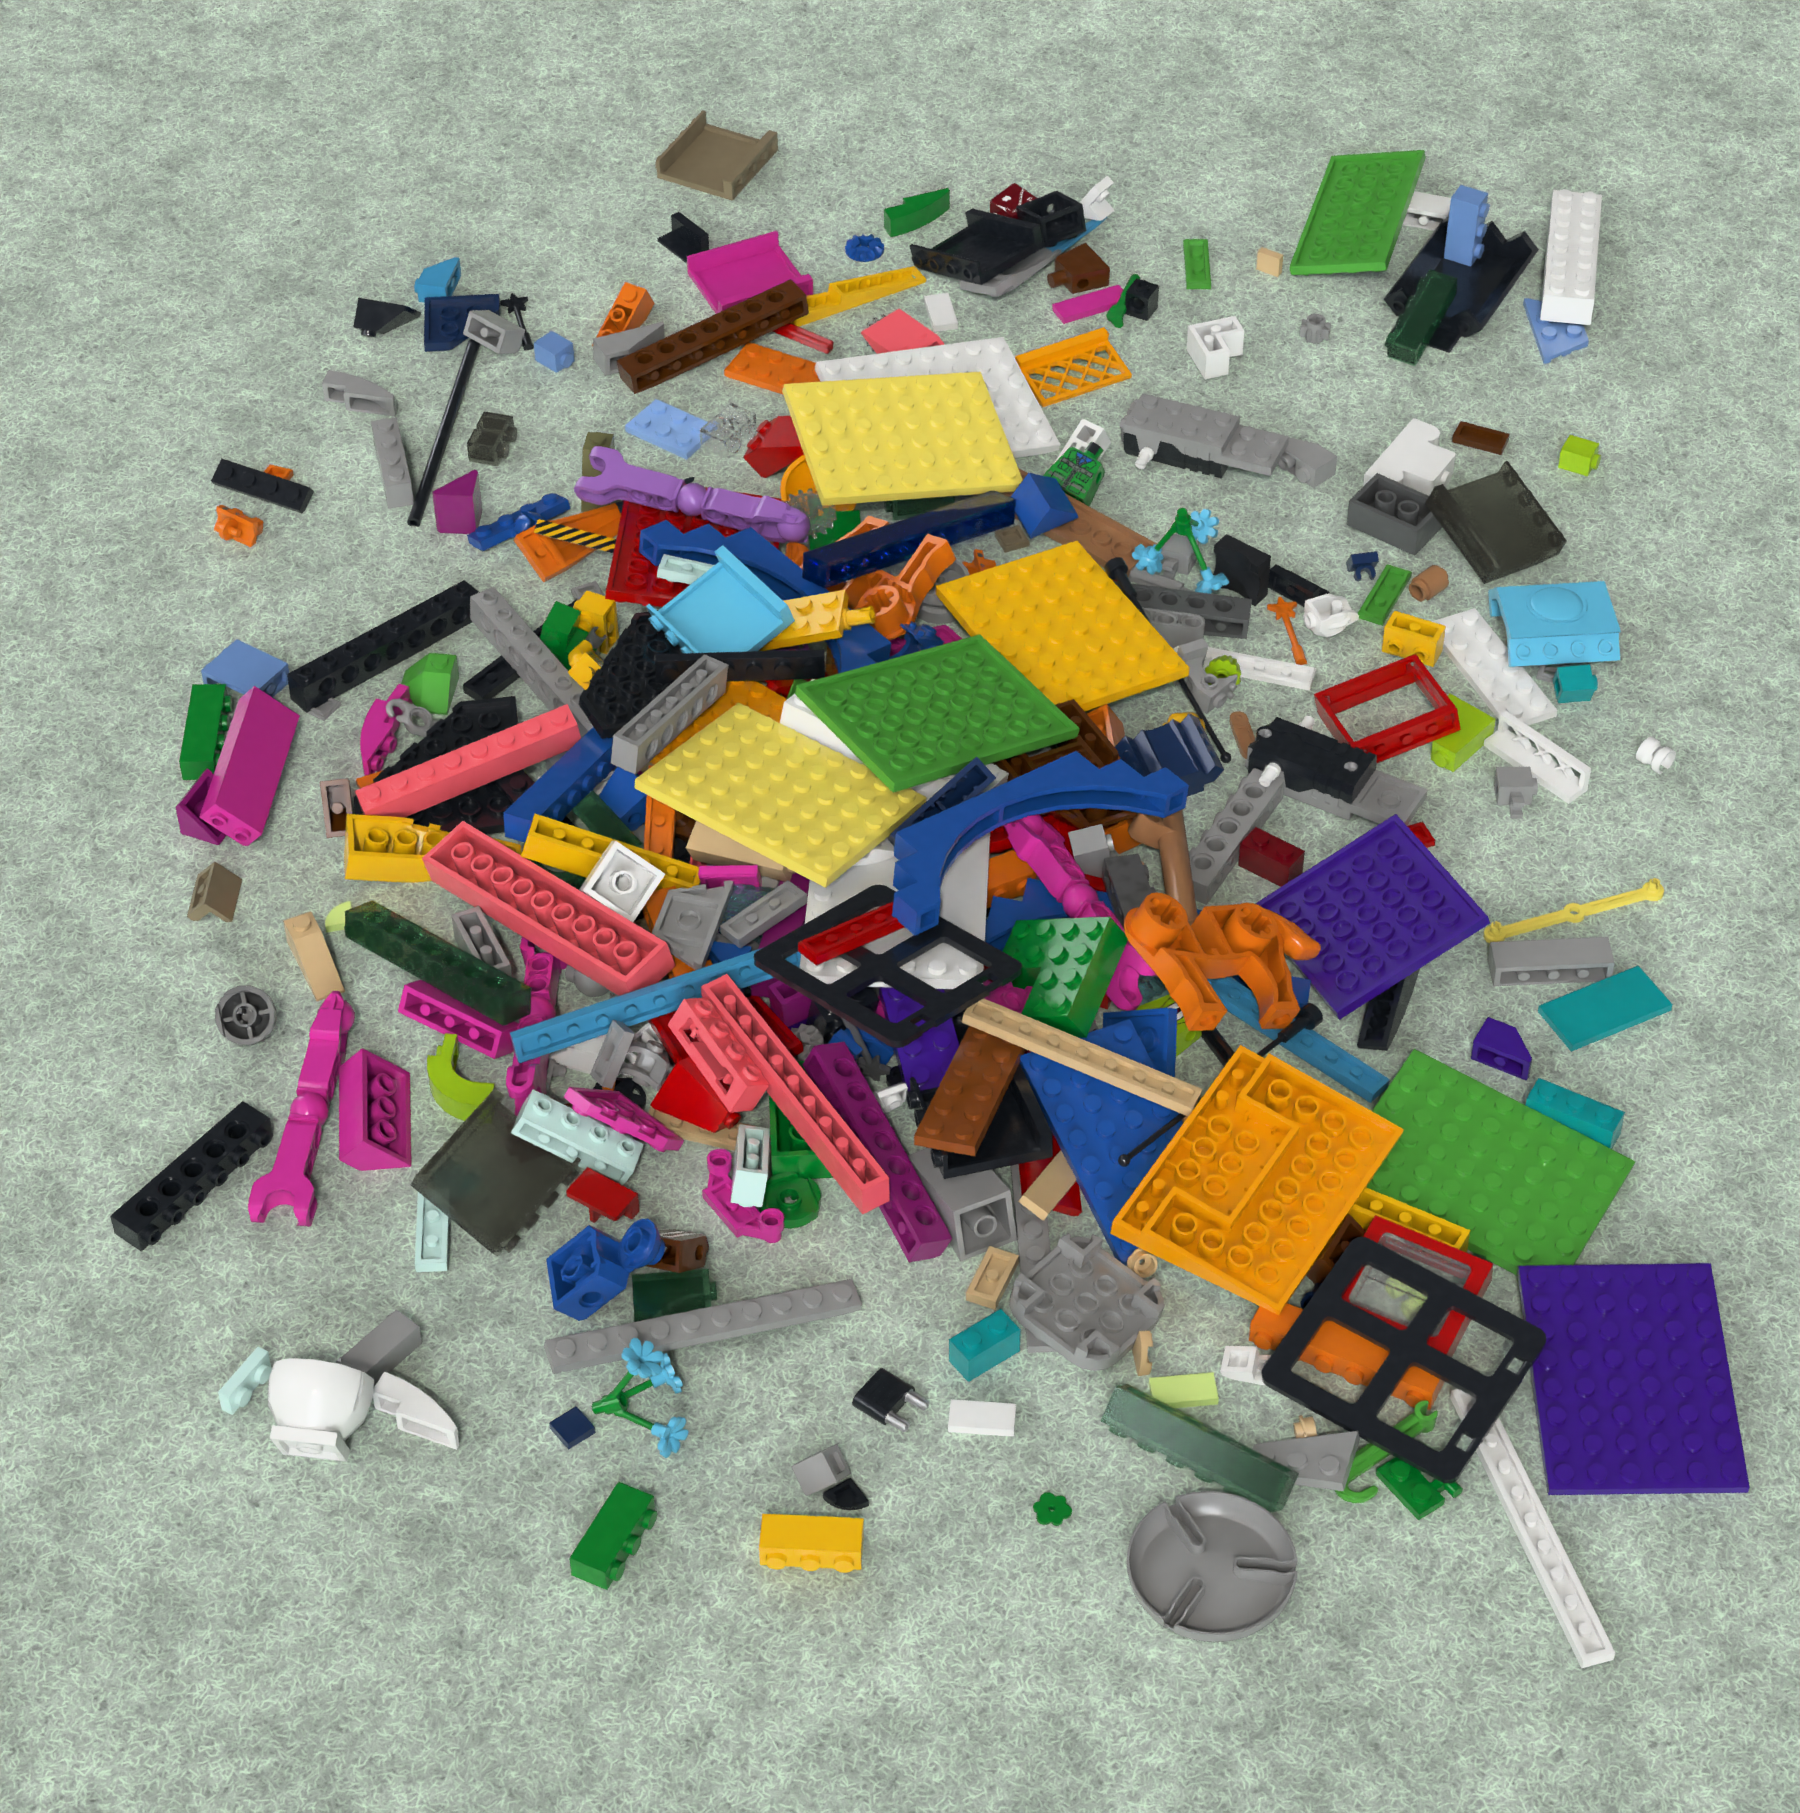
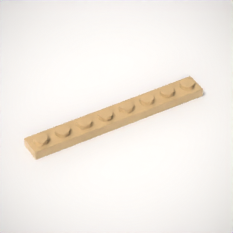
M983 998L968 1007L963 1014L962 1023L1185 1116L1191 1114L1200 1098L1202 1089L987 999Z

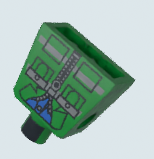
M1090 442L1084 452L1075 447H1069L1043 476L1055 478L1065 494L1090 506L1105 474L1102 463L1098 461L1104 450L1094 442Z

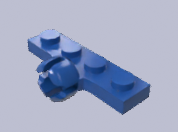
M556 493L546 494L541 500L533 504L523 505L517 512L500 516L498 521L476 528L475 532L467 535L468 541L473 547L485 551L535 526L538 519L547 521L571 509L569 501Z

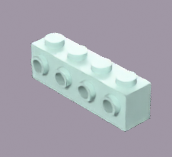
M535 1090L531 1091L522 1104L511 1131L512 1134L583 1169L588 1167L623 1186L634 1172L644 1145L631 1136L621 1134L606 1126L603 1122L596 1121L588 1116H582L571 1107Z

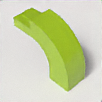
M445 1033L443 1044L437 1047L436 1056H427L429 1086L434 1100L445 1112L457 1119L471 1123L492 1125L497 1103L495 1083L468 1081L456 1074L455 1069L460 1053L457 1034Z

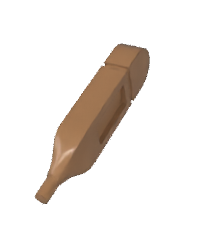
M1236 711L1231 713L1229 722L1240 754L1243 758L1247 759L1248 746L1255 742V736L1247 715L1244 712Z

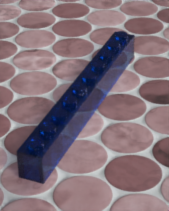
M992 490L804 552L802 578L823 588H828L909 560L927 534L946 539L951 546L1013 525L1015 521L1016 499Z

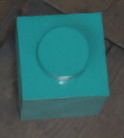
M1590 664L1557 667L1552 680L1558 703L1591 701L1594 691H1597L1598 688L1597 677L1595 674L1592 675Z

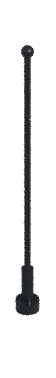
M1116 557L1109 560L1104 566L1106 574L1112 580H1117L1124 594L1129 600H1132L1136 608L1149 621L1136 598L1137 593L1126 575L1128 566L1124 559ZM1179 679L1178 682L1199 718L1204 720L1205 728L1221 754V761L1229 763L1232 758L1231 754L1224 750L1184 679Z
M1312 1003L1305 1004L1300 1008L1297 1019L1280 1031L1278 1038L1257 1054L1263 1057L1281 1042L1286 1043L1304 1028L1313 1030L1323 1021L1320 1009ZM1181 1113L1127 1155H1120L1118 1158L1119 1165L1123 1167L1128 1166L1134 1156L1186 1116Z

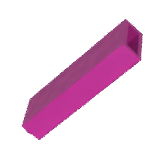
M253 686L238 700L199 818L243 846H249L262 835L300 715L256 686Z

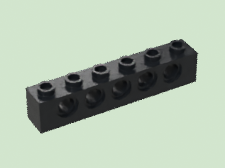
M242 1101L110 1215L114 1234L141 1252L148 1245L156 1244L164 1231L171 1225L180 1223L184 1214L194 1205H200L206 1198V1194L214 1187L223 1185L231 1172L237 1167H243L255 1151L269 1144L273 1136L270 1118Z

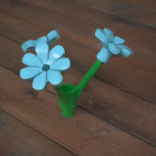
M1179 508L1175 522L1157 545L1154 544L1145 548L1144 545L1139 544L1135 547L1132 557L1135 560H1139L1136 568L1142 571L1147 567V572L1151 575H1154L1155 572L1160 573L1162 571L1161 562L1164 558L1161 554V548L1174 533H1178L1181 536L1188 537L1201 567L1200 573L1203 580L1196 584L1195 592L1211 594L1212 589L1218 590L1222 586L1229 584V580L1224 573L1213 575L1210 567L1206 566L1196 542L1198 538L1201 544H1206L1208 542L1207 536L1217 537L1218 530L1214 529L1213 526L1219 524L1218 517L1210 518L1211 511L1209 509H1203L1201 514L1199 511H1193L1190 516L1186 508Z
M633 1338L629 1343V1348H624L621 1354L622 1359L628 1361L626 1365L628 1372L613 1391L602 1396L601 1400L592 1403V1410L595 1414L604 1412L607 1415L614 1414L651 1430V1434L660 1438L658 1443L660 1454L668 1458L671 1451L674 1453L679 1451L681 1446L679 1440H685L688 1436V1430L682 1429L686 1424V1419L678 1416L672 1417L666 1426L658 1422L653 1424L628 1412V1399L651 1386L656 1388L664 1383L670 1385L675 1394L681 1393L683 1383L675 1375L667 1353L664 1354L661 1351L652 1352L654 1348L653 1343L645 1341L641 1346L640 1340ZM639 1375L644 1379L649 1377L650 1380L625 1392L622 1391L633 1376Z

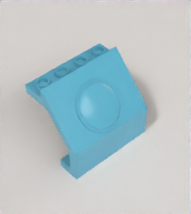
M1605 581L1508 586L1488 590L1490 617L1502 616L1506 627L1509 667L1620 660L1619 632L1621 630Z

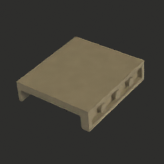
M702 110L686 129L681 131L680 135L669 144L668 148L657 157L655 162L657 178L733 201L778 151L777 132L768 130L761 139L753 138L706 124V111Z

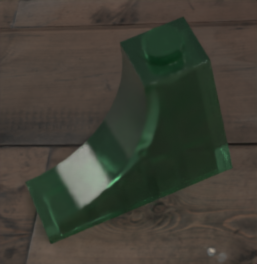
M709 1269L690 1270L680 1273L660 1272L632 1275L634 1322L711 1307V1301L717 1300L716 1281L709 1282Z

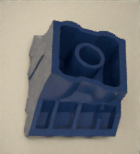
M1190 713L1181 723L1172 719L1163 726L1146 731L1142 729L1134 739L1125 735L1115 746L1120 759L1143 777L1164 767L1168 768L1189 785L1187 797L1204 791V785L1214 782L1224 771L1199 718Z

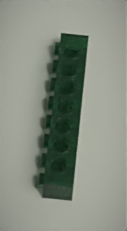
M373 900L345 911L344 930L346 938L504 1026L530 1014L531 987Z

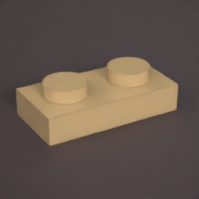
M989 1246L966 1291V1301L996 1310L1019 1264V1255Z

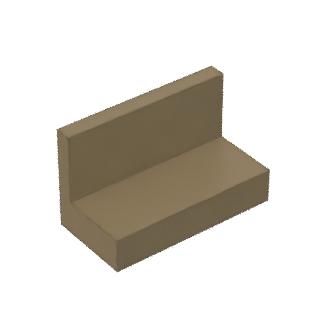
M213 862L197 875L187 917L192 921H199L211 912L225 922H232L242 879L217 862Z

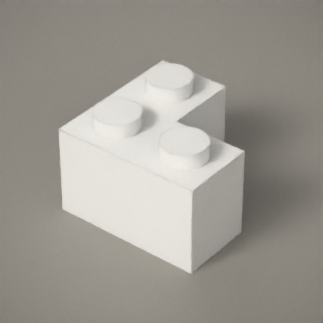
M1236 316L1188 326L1186 350L1205 380L1228 375L1229 358L1243 355L1244 329Z

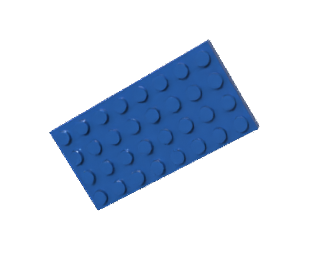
M1130 1019L1089 1032L1087 1038H1081L1156 1070ZM1034 1052L1021 1055L1020 1065L1114 1257L1127 1266L1128 1257L1139 1247L1110 1234L1112 1222L1183 1125V1121H1179L1134 1156L1128 1166L1123 1167L1119 1165L1118 1158L1122 1154L1127 1155L1179 1113Z

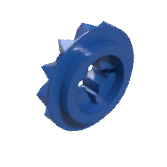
M864 234L862 236L853 235L852 239L847 240L845 246L846 255L860 262L876 260L884 252V244L881 243V238H874L873 234L869 236Z

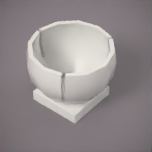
M289 1358L274 1362L268 1382V1407L278 1426L272 1425L271 1441L283 1455L347 1462L350 1449L346 1445L345 1440L365 1421L373 1398L374 1379L360 1370L321 1360Z

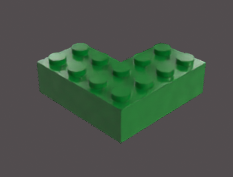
M1111 917L1016 920L1002 952L1015 958L1022 964V973L1011 981L1012 986L1025 989L1027 986L1033 987L1021 1014L1078 1038H1087L1128 941L1126 934Z

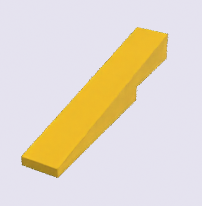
M915 266L832 282L829 283L828 292L806 296L809 314L790 323L800 327L925 283L927 279Z

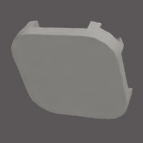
M1068 1233L1060 1237L1057 1247L1025 1275L1022 1273L1018 1275L1010 1295L1009 1307L1014 1318L1022 1326L1074 1365L1092 1371L1106 1370L1115 1365L1133 1349L1139 1331H1151L1160 1320L1165 1306L1160 1291L1161 1284L1154 1277L1148 1282L1101 1248L1104 1239L1092 1234L1091 1239L1080 1236L1071 1237Z

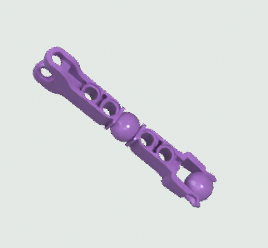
M595 446L589 454L592 467L601 471L602 474L596 477L582 476L574 486V492L578 498L596 505H606L620 499L664 511H674L677 513L680 509L682 513L688 516H698L701 514L703 520L741 531L751 527L767 541L781 543H807L808 541L807 535L811 525L809 518L805 512L793 508L787 503L767 495L760 498L710 486L706 490L704 486L698 483L685 485L683 479L680 480L671 475L627 464L617 450L607 447Z

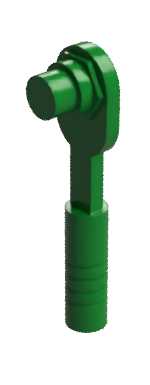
M1137 274L1131 275L1118 303L1113 305L1106 314L1107 320L1116 328H1121L1124 325L1123 316L1127 310L1125 305L1126 291L1136 278L1140 279V276Z

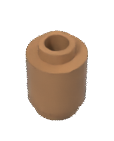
M1437 565L1430 566L1412 579L1409 585L1411 596L1419 602L1425 599L1427 601L1448 587V574Z

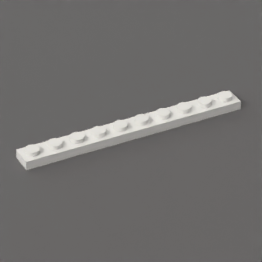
M1459 1389L1451 1390L1450 1399L1462 1422L1476 1399ZM1498 1418L1482 1444L1477 1448L1476 1453L1581 1668L1614 1660L1615 1651L1500 1418Z

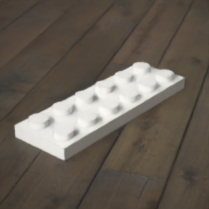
M1475 608L1431 621L1446 626L1443 645L1444 652L1498 720L1500 714L1505 710L1528 726L1557 717L1558 710L1522 666L1509 667L1508 648ZM1508 724V730L1513 731V727Z

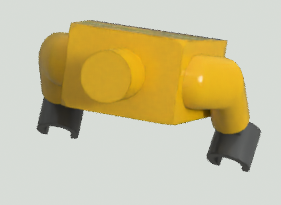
M596 626L589 632L585 640L578 644L568 655V662L572 667L568 674L584 690L588 688L590 680L604 663V659L593 649L599 648L607 635L605 634L603 637L597 636L595 632L598 627Z

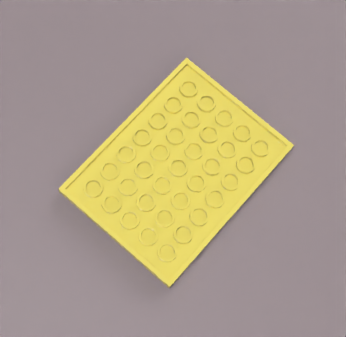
M981 372L784 384L782 392L822 506L1014 492L1023 481Z
M739 702L635 779V789L825 888L885 840L926 802L927 798L911 788L892 792L865 765Z

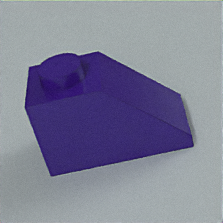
M1487 1017L1473 1040L1471 1059L1527 1081L1530 1075L1532 1057L1517 1029L1504 1022Z

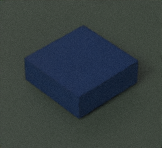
M577 1406L549 1422L552 1432L568 1450L596 1433L594 1425Z

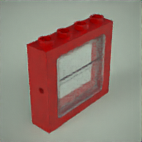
M1374 1216L1363 1236L1483 1298L1492 1281L1493 1263L1379 1216ZM1364 1266L1344 1293L1342 1299L1399 1330H1405L1426 1301L1427 1296L1371 1266ZM1448 1311L1427 1344L1452 1358L1471 1319L1456 1311Z

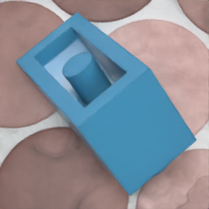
M454 257L423 270L420 278L416 279L414 285L415 293H418L419 302H425V297L452 296L461 278L460 259Z

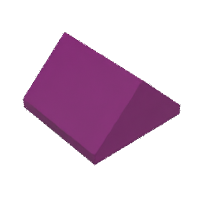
M476 469L432 492L438 532L453 534H471L475 532L476 528L479 527L482 515L479 474Z
M207 768L175 808L181 834L220 845L226 834L199 818L214 775Z

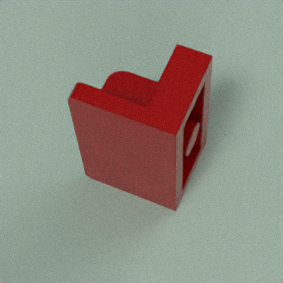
M588 1167L566 1190L567 1197L589 1208L590 1221L593 1223L601 1215L613 1221H618L622 1215L633 1219L640 1212L638 1193Z

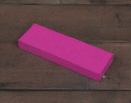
M1118 284L1052 304V311L1063 324L1109 311L1113 305L1118 303L1123 289Z

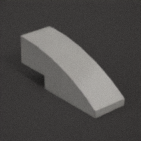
M328 370L322 382L325 401L345 403L346 410L395 417L394 395L389 391L358 376Z

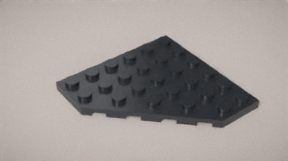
M649 611L634 614L631 624L628 628L624 629L618 638L617 645L614 649L610 650L604 659L603 666L596 671L590 680L588 688L580 695L579 706L601 739L613 738L614 734L672 684H656L655 654H681V647L679 645L674 647L665 637L663 630L657 631L649 621L651 617Z
M515 696L461 701L457 703L447 718L436 722L426 731V737L418 744L414 742L400 755V760L392 767L388 766L373 779V783L483 739L488 735L517 725L518 716ZM490 782L406 818L414 819L413 824L429 827L430 823L440 825V830L451 832L464 821L484 834L505 832L504 812L512 803L493 782ZM354 796L355 814L364 815L357 796Z

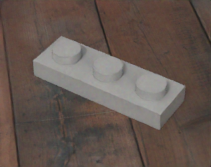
M787 880L720 925L721 935L737 947L742 948L807 904V893Z

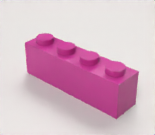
M425 978L404 985L398 1008L399 1013L444 1035L445 1033L457 1034L458 1042L493 1059L508 1055L514 1051L509 1032L517 1030L519 1023Z

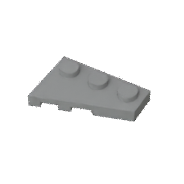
M1352 1431L1254 1444L1246 1467L1247 1477L1263 1481L1344 1491L1360 1441L1359 1432Z

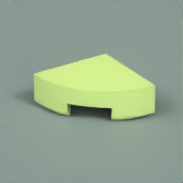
M350 901L339 904L329 912L325 920L326 933L355 928Z

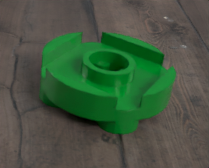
M784 1172L776 1174L766 1182L763 1205L759 1207V1211L761 1213L765 1209L776 1208L784 1215V1228L802 1227L818 1217L821 1207L820 1189L814 1180L809 1177L808 1181L800 1178L799 1173ZM786 1197H790L791 1200H797L794 1203H784Z

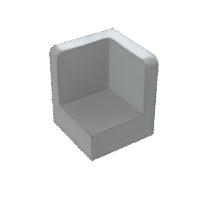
M838 1444L813 1454L791 1466L806 1496L835 1484L852 1474Z

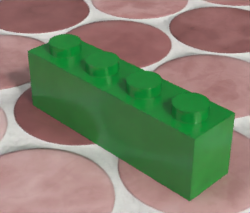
M192 684L179 759L183 780H197L207 768L213 774L215 772L226 739L224 731H228L230 727V718L227 712H232L233 698L232 695L227 694L226 684Z

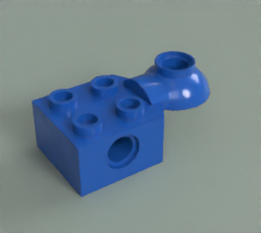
M640 1219L634 1222L627 1229L621 1241L588 1225L550 1255L546 1262L554 1310L578 1321L586 1320L626 1289L629 1274L633 1270L658 1263L664 1254L665 1243L661 1239L655 1223L649 1219Z

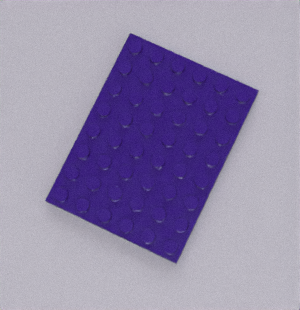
M1711 1263L1532 1265L1518 1267L1517 1275L1523 1320L1540 1328L1546 1335L1545 1348L1533 1366L1530 1367L1548 1495L1748 1493L1750 1486Z

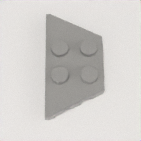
M724 881V886L707 889L706 884H702L688 889H671L667 892L652 934L665 941L671 954L694 970L705 967L734 889L733 881Z

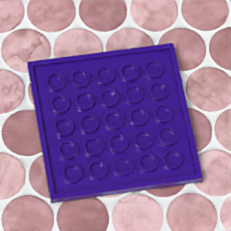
M1394 814L1255 903L1295 923L1307 935L1319 942L1321 951L1315 958L1310 960H1294L1289 956L1287 957L1305 979L1311 980V986L1339 1020L1490 924L1485 912L1397 814Z

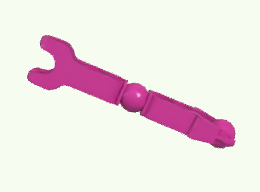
M1040 814L1027 816L1004 825L1009 834L1008 839L1018 858L1026 861L1031 866L1049 893L1056 898L1058 903H1062L1064 912L1070 918L1111 917L1125 933L1124 927L1113 912L1105 906L1103 901H1099L1097 892L1089 886V881L1085 879L1084 872L1064 845L1065 838L1052 825L1047 823ZM1129 940L1106 991L1111 1001L1119 1009L1126 1011L1136 1010L1142 1002L1143 997L1138 988L1139 976H1157L1133 948Z
M524 937L521 939L520 950L526 968L524 978L525 992L523 993L524 1002L518 1010L520 1022L518 1029L556 1017L555 1004L561 970L565 969L568 965L550 953L542 952L536 954L535 944ZM514 1052L512 1066L507 1068L506 1087L509 1097L515 1099L516 1119L522 1104L532 1090L546 1094L549 1054L519 1063Z
M332 991L325 999L324 1003L319 1007L317 1016L310 1028L308 1048L296 1089L297 1097L294 1098L290 1105V1115L284 1128L273 1169L256 1180L251 1189L248 1202L251 1222L264 1223L267 1214L272 1208L287 1204L294 1206L293 1211L298 1220L297 1226L310 1227L312 1225L318 1203L314 1196L315 1191L310 1177L320 1145L321 1126L324 1125L328 1118L330 1102L332 1101L339 1077V1067L345 1062L348 1031L355 1021V1012L352 1006L346 1000H343L340 991Z

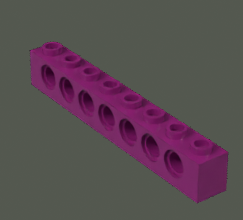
M845 1041L813 1046L803 1063V1067L810 1079L888 1175L890 1201L879 1206L908 1262L941 1256L952 1240L949 1230L941 1219L934 1202L929 1197L921 1178L912 1166L907 1153L901 1146L894 1129L889 1124L881 1105L877 1102Z

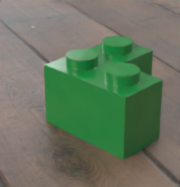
M555 601L543 623L540 640L569 671L572 668L568 662L569 653L585 640L589 632L578 628L581 611ZM602 644L599 648L593 649L598 655H600Z

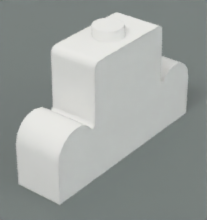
M1413 418L1364 474L1363 486L1378 473L1433 498L1442 486H1448L1454 471L1456 454L1439 447L1440 431L1437 427Z

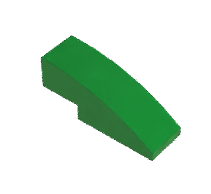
M949 188L903 198L902 205L885 208L884 228L889 236L892 238L919 229L950 209Z

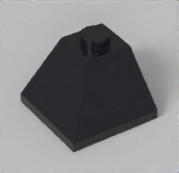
M358 298L353 327L361 330V335L376 337V333L385 334L420 317L421 312L406 305Z

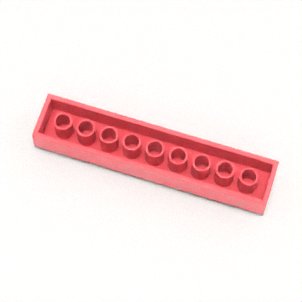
M464 821L456 826L422 858L431 881L473 907L479 906L486 915L618 996L658 983L675 967L670 949L665 941L528 859L521 857L518 853Z

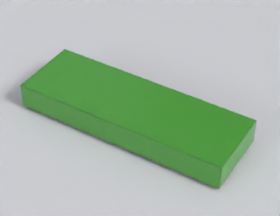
M1183 239L1186 289H1211L1208 239Z
M1387 564L1358 612L1359 619L1383 626L1408 584L1412 572Z

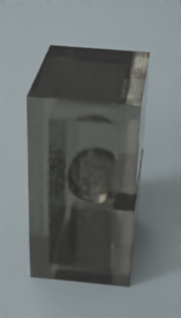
M483 412L476 425V429H474L467 442L469 462L499 466L502 458H507L509 445L511 442L514 443L517 438V428L514 427L513 416Z

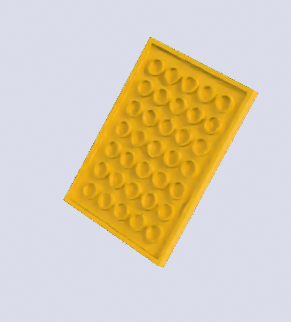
M1073 541L936 586V596L970 637L981 635L1055 705L1074 699L1084 711H1088L1189 676L1190 667L1078 541Z

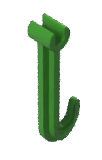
M1418 1402L1414 1412L1393 1426V1428L1411 1438H1415L1420 1433H1428L1434 1429L1438 1411H1434L1431 1415L1426 1416L1429 1402ZM1371 1443L1361 1448L1355 1454L1345 1490H1334L1336 1494L1344 1501L1351 1503H1363L1375 1497L1378 1493L1376 1486H1371L1360 1492H1354L1350 1490L1348 1484L1390 1454Z

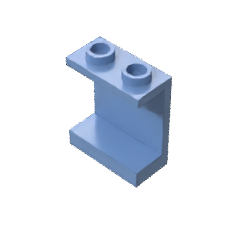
M236 639L215 659L208 663L201 670L203 684H226L227 687L243 695L253 686H256L273 698L288 685L287 674L289 673L288 663Z

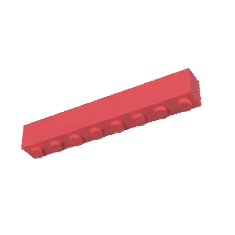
M568 704L365 786L356 790L355 793L364 815L407 817L570 750L581 739L578 724Z

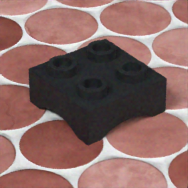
M1226 534L1214 545L1216 564L1213 575L1224 573L1229 580V584L1221 588L1235 591L1244 598L1252 599V605L1256 606L1268 594L1271 556Z

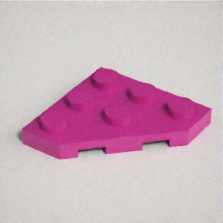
M569 1087L563 1097L573 1104L571 1108L576 1113L585 1117L591 1116L610 1125L611 1128L621 1134H630L643 1140L660 1152H665V1150L679 1151L684 1142L681 1137L619 1091Z

